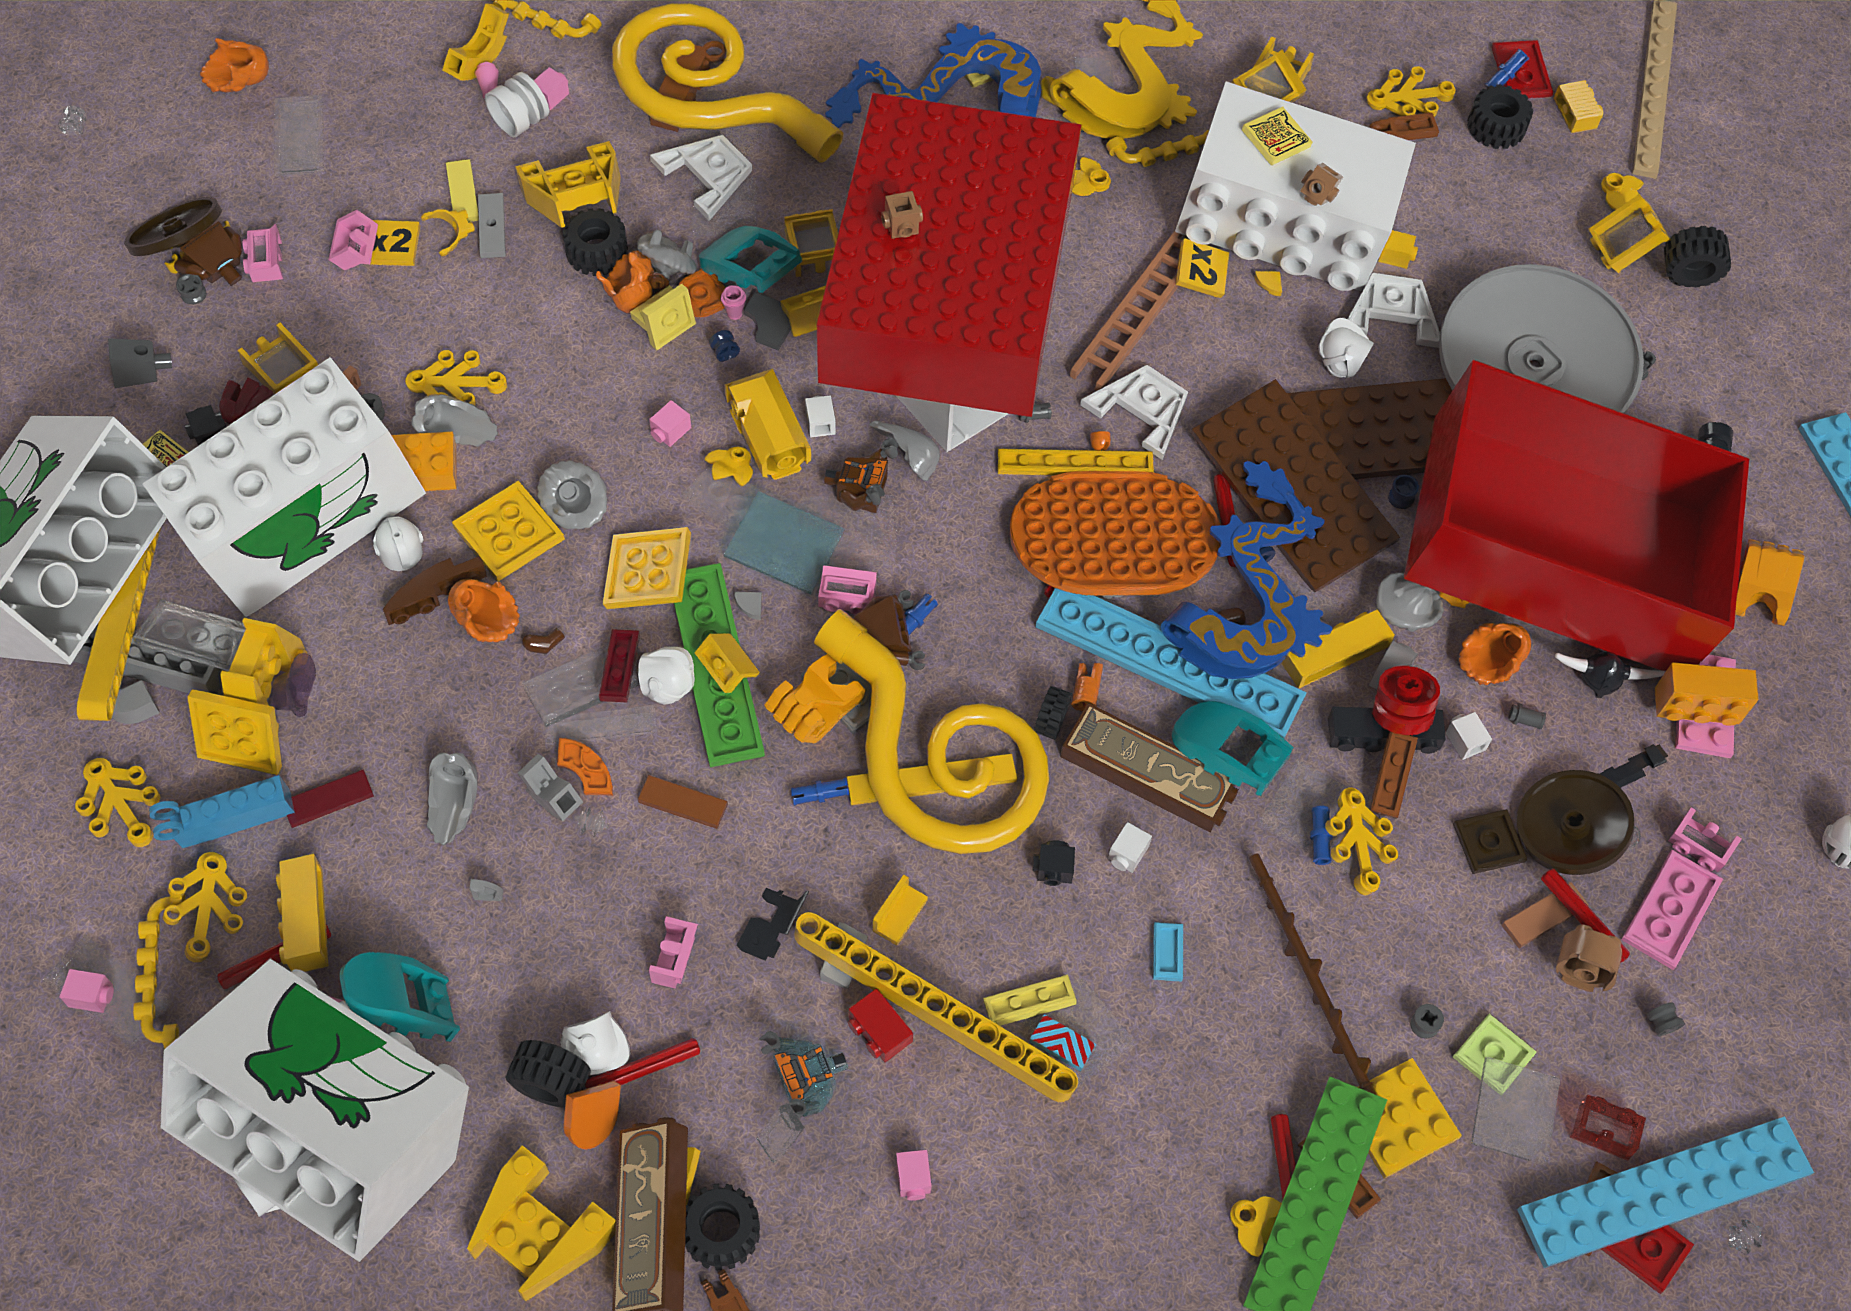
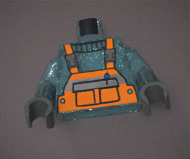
M772 1031L766 1032L759 1040H764L769 1045L764 1046L761 1051L765 1055L773 1050L776 1052L773 1053V1061L789 1100V1104L784 1110H792L794 1113L790 1119L791 1122L796 1123L801 1117L821 1113L833 1097L834 1090H836L834 1074L848 1069L843 1052L826 1058L821 1044L778 1037Z

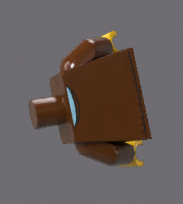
M227 220L224 221V227L218 221L180 247L181 259L176 254H173L171 257L174 262H165L164 264L171 273L180 272L182 274L198 275L201 280H207L210 283H214L223 277L230 286H233L242 279V276L235 269L240 264V256L242 254L240 235L230 227Z

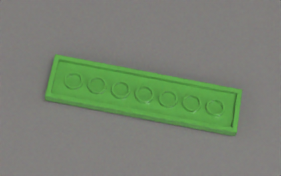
M721 563L687 569L682 602L674 603L683 647L690 653L694 663L695 681L693 693L709 766L715 767L764 757V747L747 677L741 680L732 693H724L695 655V651L709 634L729 633L739 644Z
M1329 1077L1245 1300L1244 1308L1251 1311H1311L1388 1099Z

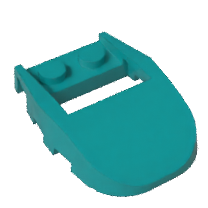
M741 226L729 231L699 254L700 268L707 274H716L718 281L727 283L729 280L734 281L737 286L745 289L750 285L756 286L760 293H763L802 262L798 248L776 232L754 226ZM756 240L763 241L764 245L772 248L775 246L778 248L777 251L773 252L772 255L751 271L731 262L739 256V252L744 248L753 246Z
M1217 701L1198 703L1187 709L1175 723L1171 735L1172 741L1178 750L1189 759L1197 758L1205 764L1204 770L1212 775L1215 772L1229 777L1228 782L1239 787L1244 782L1257 789L1255 794L1259 796L1263 794L1289 759L1294 748L1262 719L1240 708ZM1237 726L1246 731L1252 730L1261 737L1260 741L1263 743L1246 766L1219 750Z
M367 952L353 957L341 968L340 982L346 1004L355 1014L369 1023L379 1027L383 1023L395 1027V1032L405 1036L409 1031L419 1033L420 1038L431 1039L435 1034L445 1036V1041L451 1042L459 1032L460 1026L454 1022L446 987L449 978L420 961L397 954ZM403 973L407 974L408 980L414 982L420 1010L410 1008Z

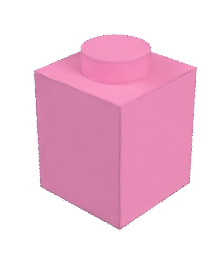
M550 67L534 80L544 94L549 110L569 95L567 78Z
M672 400L649 419L652 437L658 443L664 442L669 447L691 429L690 414Z
M69 969L60 998L70 1008L104 1013L106 1004H109L113 997V984L104 974Z
M927 1150L896 1153L900 1197L907 1196V1199L912 1201L924 1199L926 1197L925 1194L931 1193Z

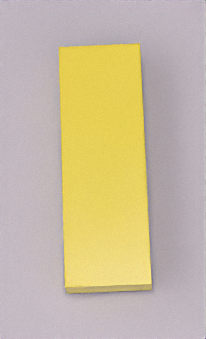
M470 159L446 162L452 209L457 212L465 209L468 214V222L479 221Z
M1068 975L983 998L989 1020L999 1026L1077 1005Z

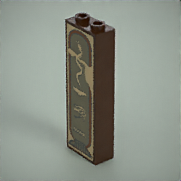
M1090 703L1086 705L1062 747L1061 758L1210 833L1214 825L1221 826L1227 814V811L1223 810L1226 803L1232 804L1239 789L1235 788L1234 784L1228 782L1229 777L1218 772L1212 775L1204 770L1205 764L1197 758L1189 759L1176 746Z
M671 1117L659 1118L657 1122L651 1124L635 1123L632 1125V1128L620 1130L612 1311H683L688 1127L677 1123L676 1119Z

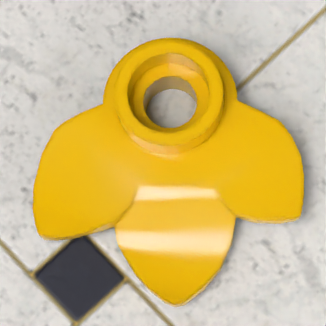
M1082 157L1080 160V170L1075 171L1072 193L1078 196H1088L1094 192L1106 191L1110 187L1111 178L1105 170L1101 169V165L1098 162Z
M1610 173L1603 178L1601 188L1606 193L1605 200L1612 209L1617 210L1639 195L1637 190L1643 186L1644 182L1634 176L1627 175L1623 177L1618 173Z
M736 446L728 450H714L705 457L706 462L713 464V480L733 476L740 486H744L752 478L753 469L750 466L751 453L743 447Z
M1262 1196L1254 1202L1240 1200L1232 1206L1230 1211L1231 1222L1238 1229V1242L1247 1253L1255 1257H1260L1262 1254L1263 1246L1268 1242L1282 1204L1272 1197ZM1247 1211L1251 1219L1249 1221L1242 1220L1240 1212Z

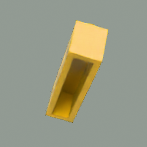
M1378 609L1370 613L1363 612L1349 623L1341 622L1335 625L1330 634L1320 635L1319 637L1322 640L1320 647L1305 643L1306 652L1304 657H1298L1294 653L1289 652L1281 663L1299 689L1388 648L1395 634Z
M314 854L279 861L280 873L276 874L278 889L281 891V897L277 898L278 910L282 915V922L278 923L279 934L283 940V947L279 948L283 965L287 964L291 971L298 969L306 972L328 967L323 869Z

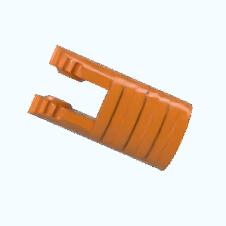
M1079 663L1071 703L1074 709L1083 711L1088 703L1096 706L1103 664L1094 663L1091 677L1087 676L1086 664Z

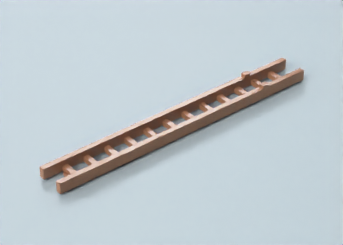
M1173 232L1071 368V378L1076 379L1086 364L1090 362L1105 370L1096 382L1095 390L1098 391L1106 386L1179 287L1175 285L1177 274L1173 279H1170L1156 271L1162 262L1175 269L1178 268V260L1168 254L1174 246L1180 249L1182 241L1180 238L1183 234ZM1150 279L1167 287L1161 296L1144 288ZM1138 295L1155 303L1149 312L1132 305ZM1126 311L1142 319L1136 329L1119 321ZM1113 328L1130 336L1124 346L1107 338ZM1101 345L1118 353L1111 363L1094 355Z

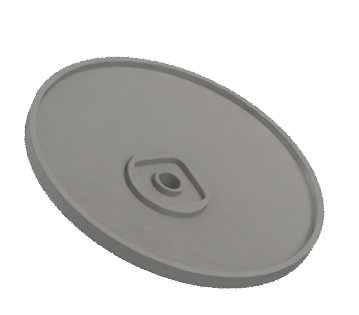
M1532 264L1514 265L1493 270L1480 276L1467 285L1454 299L1440 331V360L1452 391L1472 360L1621 413H1625L1628 410L1641 385L1644 367L1643 350L1640 338L1630 317L1605 290L1580 275L1560 268ZM1537 360L1541 367H1534L1529 361Z

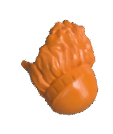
M215 38L218 49L209 56L210 60L205 63L200 72V76L203 78L202 82L212 92H239L246 85H255L266 78L269 70V61L265 51L259 46Z
M639 251L623 254L622 259L616 261L607 278H604L600 271L596 273L597 279L602 282L604 290L612 297L620 311L630 314V311L653 297L652 286L648 281L649 276L654 273L651 259Z
M463 579L455 583L449 592L448 605L451 613L457 622L463 625L467 634L477 641H505L508 634L514 633L515 627L519 623L518 618L520 614L517 612L516 600L499 581L494 584H488L474 579Z
M1485 623L1479 626L1461 644L1462 650L1459 654L1460 669L1465 671L1467 677L1478 682L1479 685L1509 681L1510 677L1519 671L1521 663L1530 653L1531 638L1525 628L1515 623Z

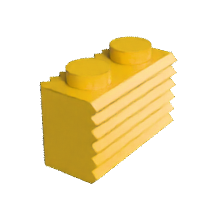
M1586 80L1558 85L1554 100L1571 133L1596 129L1603 117V109L1601 105H1597L1593 89L1588 87Z

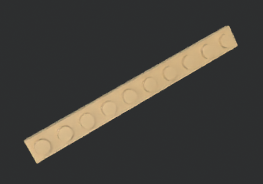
M1654 0L1652 3L1632 172L1634 175L1654 179L1657 178L1659 173L1677 9L1676 2L1667 0Z

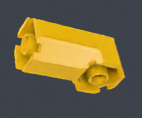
M773 369L724 384L727 403H731V416L739 433L744 436L763 477L768 478L767 474L772 476V479L777 480L802 470L800 465L804 461L806 464L811 461V447Z

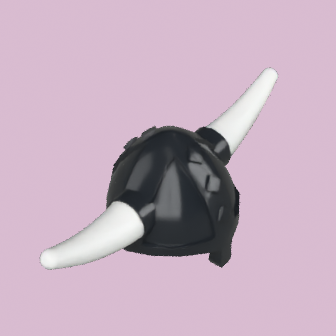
M1601 651L1586 659L1569 657L1560 653L1555 654V658L1580 671L1585 683L1596 692V698H1602L1604 695L1617 691L1622 686L1624 680L1662 677L1665 671L1645 670L1624 665L1616 654L1608 651Z

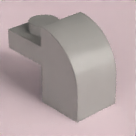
M1393 641L1379 664L1369 686L1377 689L1380 676L1389 668L1404 665L1412 666L1418 653L1405 644H1398Z
M142 680L124 689L120 687L112 719L124 724H134L159 713Z
M539 754L518 772V775L528 787L526 791L552 816L561 821H564L583 803L572 785L558 777L546 759Z

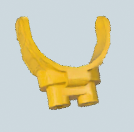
M438 209L421 215L422 221L431 218L443 219L450 223L455 230L456 240L450 247L439 252L440 256H446L457 247L461 239L466 238L468 233L475 231L473 223H468L467 221L468 214L465 209L458 212L456 210Z

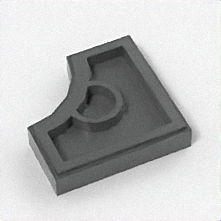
M755 292L744 309V315L751 318L757 325L756 342L779 351L791 331L789 318L782 310L780 301Z

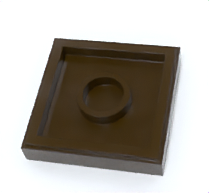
M1507 809L1454 821L1455 831L1472 874L1527 861L1526 854Z

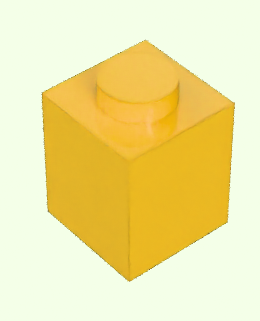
M1392 230L1378 262L1407 269L1409 261H1415L1418 247L1414 246L1416 236Z

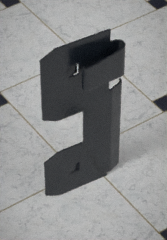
M1653 744L1644 748V752L1629 758V762L1615 769L1610 767L1603 770L1604 772L1600 773V775L1612 780L1621 788L1645 777L1646 774L1643 768L1647 766L1656 768L1666 763L1667 760L1665 758L1668 755L1660 744L1656 746Z
M766 888L762 898L766 902L778 906V909L771 922L761 918H750L737 943V947L742 952L765 961L767 957L774 958L781 945L780 942L776 941L779 933L788 935L809 891H806L796 900L784 895V891L779 890L776 892Z

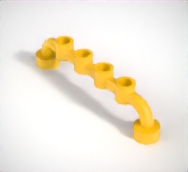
M492 0L494 1V6L504 11L507 8L513 10L512 15L516 19L524 21L526 17L532 19V25L540 30H543L545 26L552 28V35L563 39L565 35L573 38H582L590 32L596 34L602 26L599 18L591 13H587L581 20L583 27L573 28L562 19L555 20L545 11L539 10L538 12L523 1Z
M1209 130L1204 132L1203 135L1195 137L1194 135H1188L1181 141L1174 143L1166 141L1160 147L1152 149L1145 147L1135 154L1125 152L1127 145L1121 136L1109 140L1106 148L1111 156L1116 155L1124 163L1141 162L1143 167L1155 164L1156 157L1163 156L1164 160L1168 161L1175 159L1178 156L1177 152L1185 150L1187 155L1197 153L1200 149L1199 145L1205 143Z
M185 894L179 898L168 896L155 901L148 910L147 920L141 921L138 924L139 939H145V948L137 949L138 966H144L143 975H136L135 990L136 993H142V1002L134 1003V1020H141V1031L146 1039L154 1043H163L164 1049L180 1036L178 1024L164 1025L163 1031H157L153 1026V1019H155L156 1015L154 1002L157 990L156 965L159 960L157 948L160 936L159 915L168 906L179 905L185 901Z

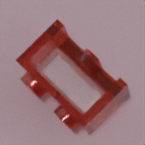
M1588 1094L1579 1105L1570 1138L1628 1161L1639 1149L1646 1117L1638 1115L1632 1109L1621 1108L1608 1103L1602 1097Z

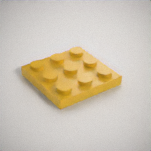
M519 481L452 521L453 528L477 557L480 556L484 566L497 581L502 580L565 540L561 530Z
M688 527L613 535L603 598L605 608L616 609L682 602L691 532Z
M191 690L187 698L197 758L274 775L279 774L282 762L275 707L209 692Z
M1413 1058L1370 1080L1374 1083L1373 1088L1376 1094L1388 1099L1384 1108L1386 1114L1381 1116L1368 1152L1384 1179L1462 1137Z

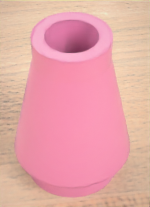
M490 62L479 64L475 71V76L484 99L486 93L497 87L499 71Z
M728 286L721 294V301L728 317L732 320H737L742 316L746 294L739 286Z

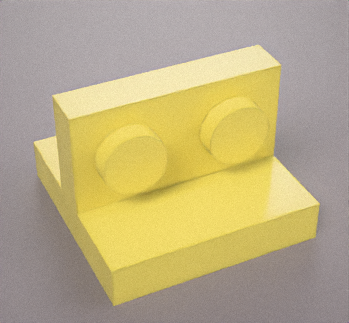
M683 284L676 288H672L669 285L630 311L631 318L647 331L650 344L656 350L696 324L689 291Z

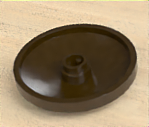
M202 197L186 201L164 210L140 224L126 237L124 245L132 256H146L161 253L175 247L180 248L211 226L221 215L222 209L218 201L213 197Z
M1566 770L1550 774L1537 781L1528 789L1518 807L1517 830L1524 849L1537 863L1549 870L1553 868L1558 873L1584 875L1603 870L1623 856L1633 838L1634 812L1627 795L1612 780L1590 771Z

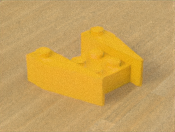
M610 141L586 147L588 160L544 171L539 160L515 166L521 192L526 203L561 228L565 227L562 211H571L586 204H596L606 199L611 211L617 213L621 176L616 153Z
M243 618L242 622L246 630L229 671H221L220 674L223 693L227 697L269 706L266 699L270 696L271 682L274 675H277L279 671L297 674L299 667L304 666L307 660V650H305L299 637L272 623ZM276 720V723H277V731H278V730H279V723H278L277 720Z
M522 1145L501 1169L467 1250L471 1257L476 1260L483 1250L488 1247L523 1275L527 1280L518 1292L521 1298L527 1301L598 1255L615 1235L616 1220L592 1201L571 1227L531 1196L547 1177L549 1171L543 1161Z

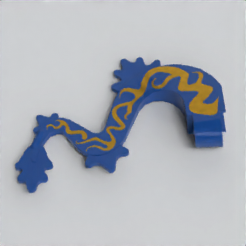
M958 23L956 25V33L946 34V40L950 45L939 47V53L943 57L936 63L920 87L914 90L908 89L891 71L880 67L879 61H874L870 64L864 59H860L858 61L859 69L852 72L853 79L847 86L841 88L833 97L826 101V105L831 107V109L825 113V117L831 119L832 124L837 128H840L844 123H853L852 114L862 112L858 90L867 83H879L885 95L938 102L958 79L972 73L988 74L995 80L999 86V112L1036 117L1041 96V69L1033 54L1021 45L1007 40L995 39L994 32L980 35L979 26L977 25L967 29L962 23Z
M1250 461L1244 462L1243 470L1248 475L1245 483L1248 486L1258 488L1255 493L1256 497L1286 504L1292 515V522L1289 525L1265 522H1247L1244 524L1238 516L1232 515L1229 524L1211 526L1209 530L1210 534L1220 543L1217 555L1219 557L1232 556L1234 564L1258 598L1262 608V619L1253 625H1239L1228 621L1210 608L1205 612L1190 602H1181L1161 623V630L1164 636L1182 650L1179 656L1210 676L1242 679L1264 674L1277 667L1287 657L1289 652L1294 653L1298 657H1304L1306 652L1305 643L1320 647L1322 640L1319 636L1328 635L1332 631L1330 625L1320 621L1323 611L1319 609L1307 610V597L1301 595L1294 598L1284 581L1260 554L1259 549L1262 547L1294 543L1305 536L1313 539L1316 535L1314 529L1322 527L1325 522L1324 519L1311 514V507H1303L1294 495L1293 487L1287 480L1283 469H1277L1273 472L1266 461L1258 465Z

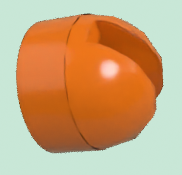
M1098 431L1090 434V443L1094 450L1105 451L1109 448L1111 442L1110 432Z

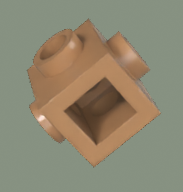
M1321 163L1316 166L1314 171L1309 170L1301 181L1304 186L1300 191L1305 194L1304 199L1312 205L1317 206L1319 204L1321 206L1327 203V201L1331 203L1340 190L1337 186L1344 177L1326 164Z
M913 191L886 196L885 211L881 212L884 229L889 228L891 238L894 239L919 234V222L923 221L921 206L916 203Z

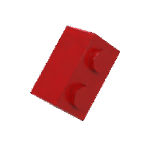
M877 988L848 1009V1018L850 1020L847 1023L855 1035H863L868 1042L866 1047L874 1058L877 1059L880 1056L884 1063H886L913 1042L914 1033Z

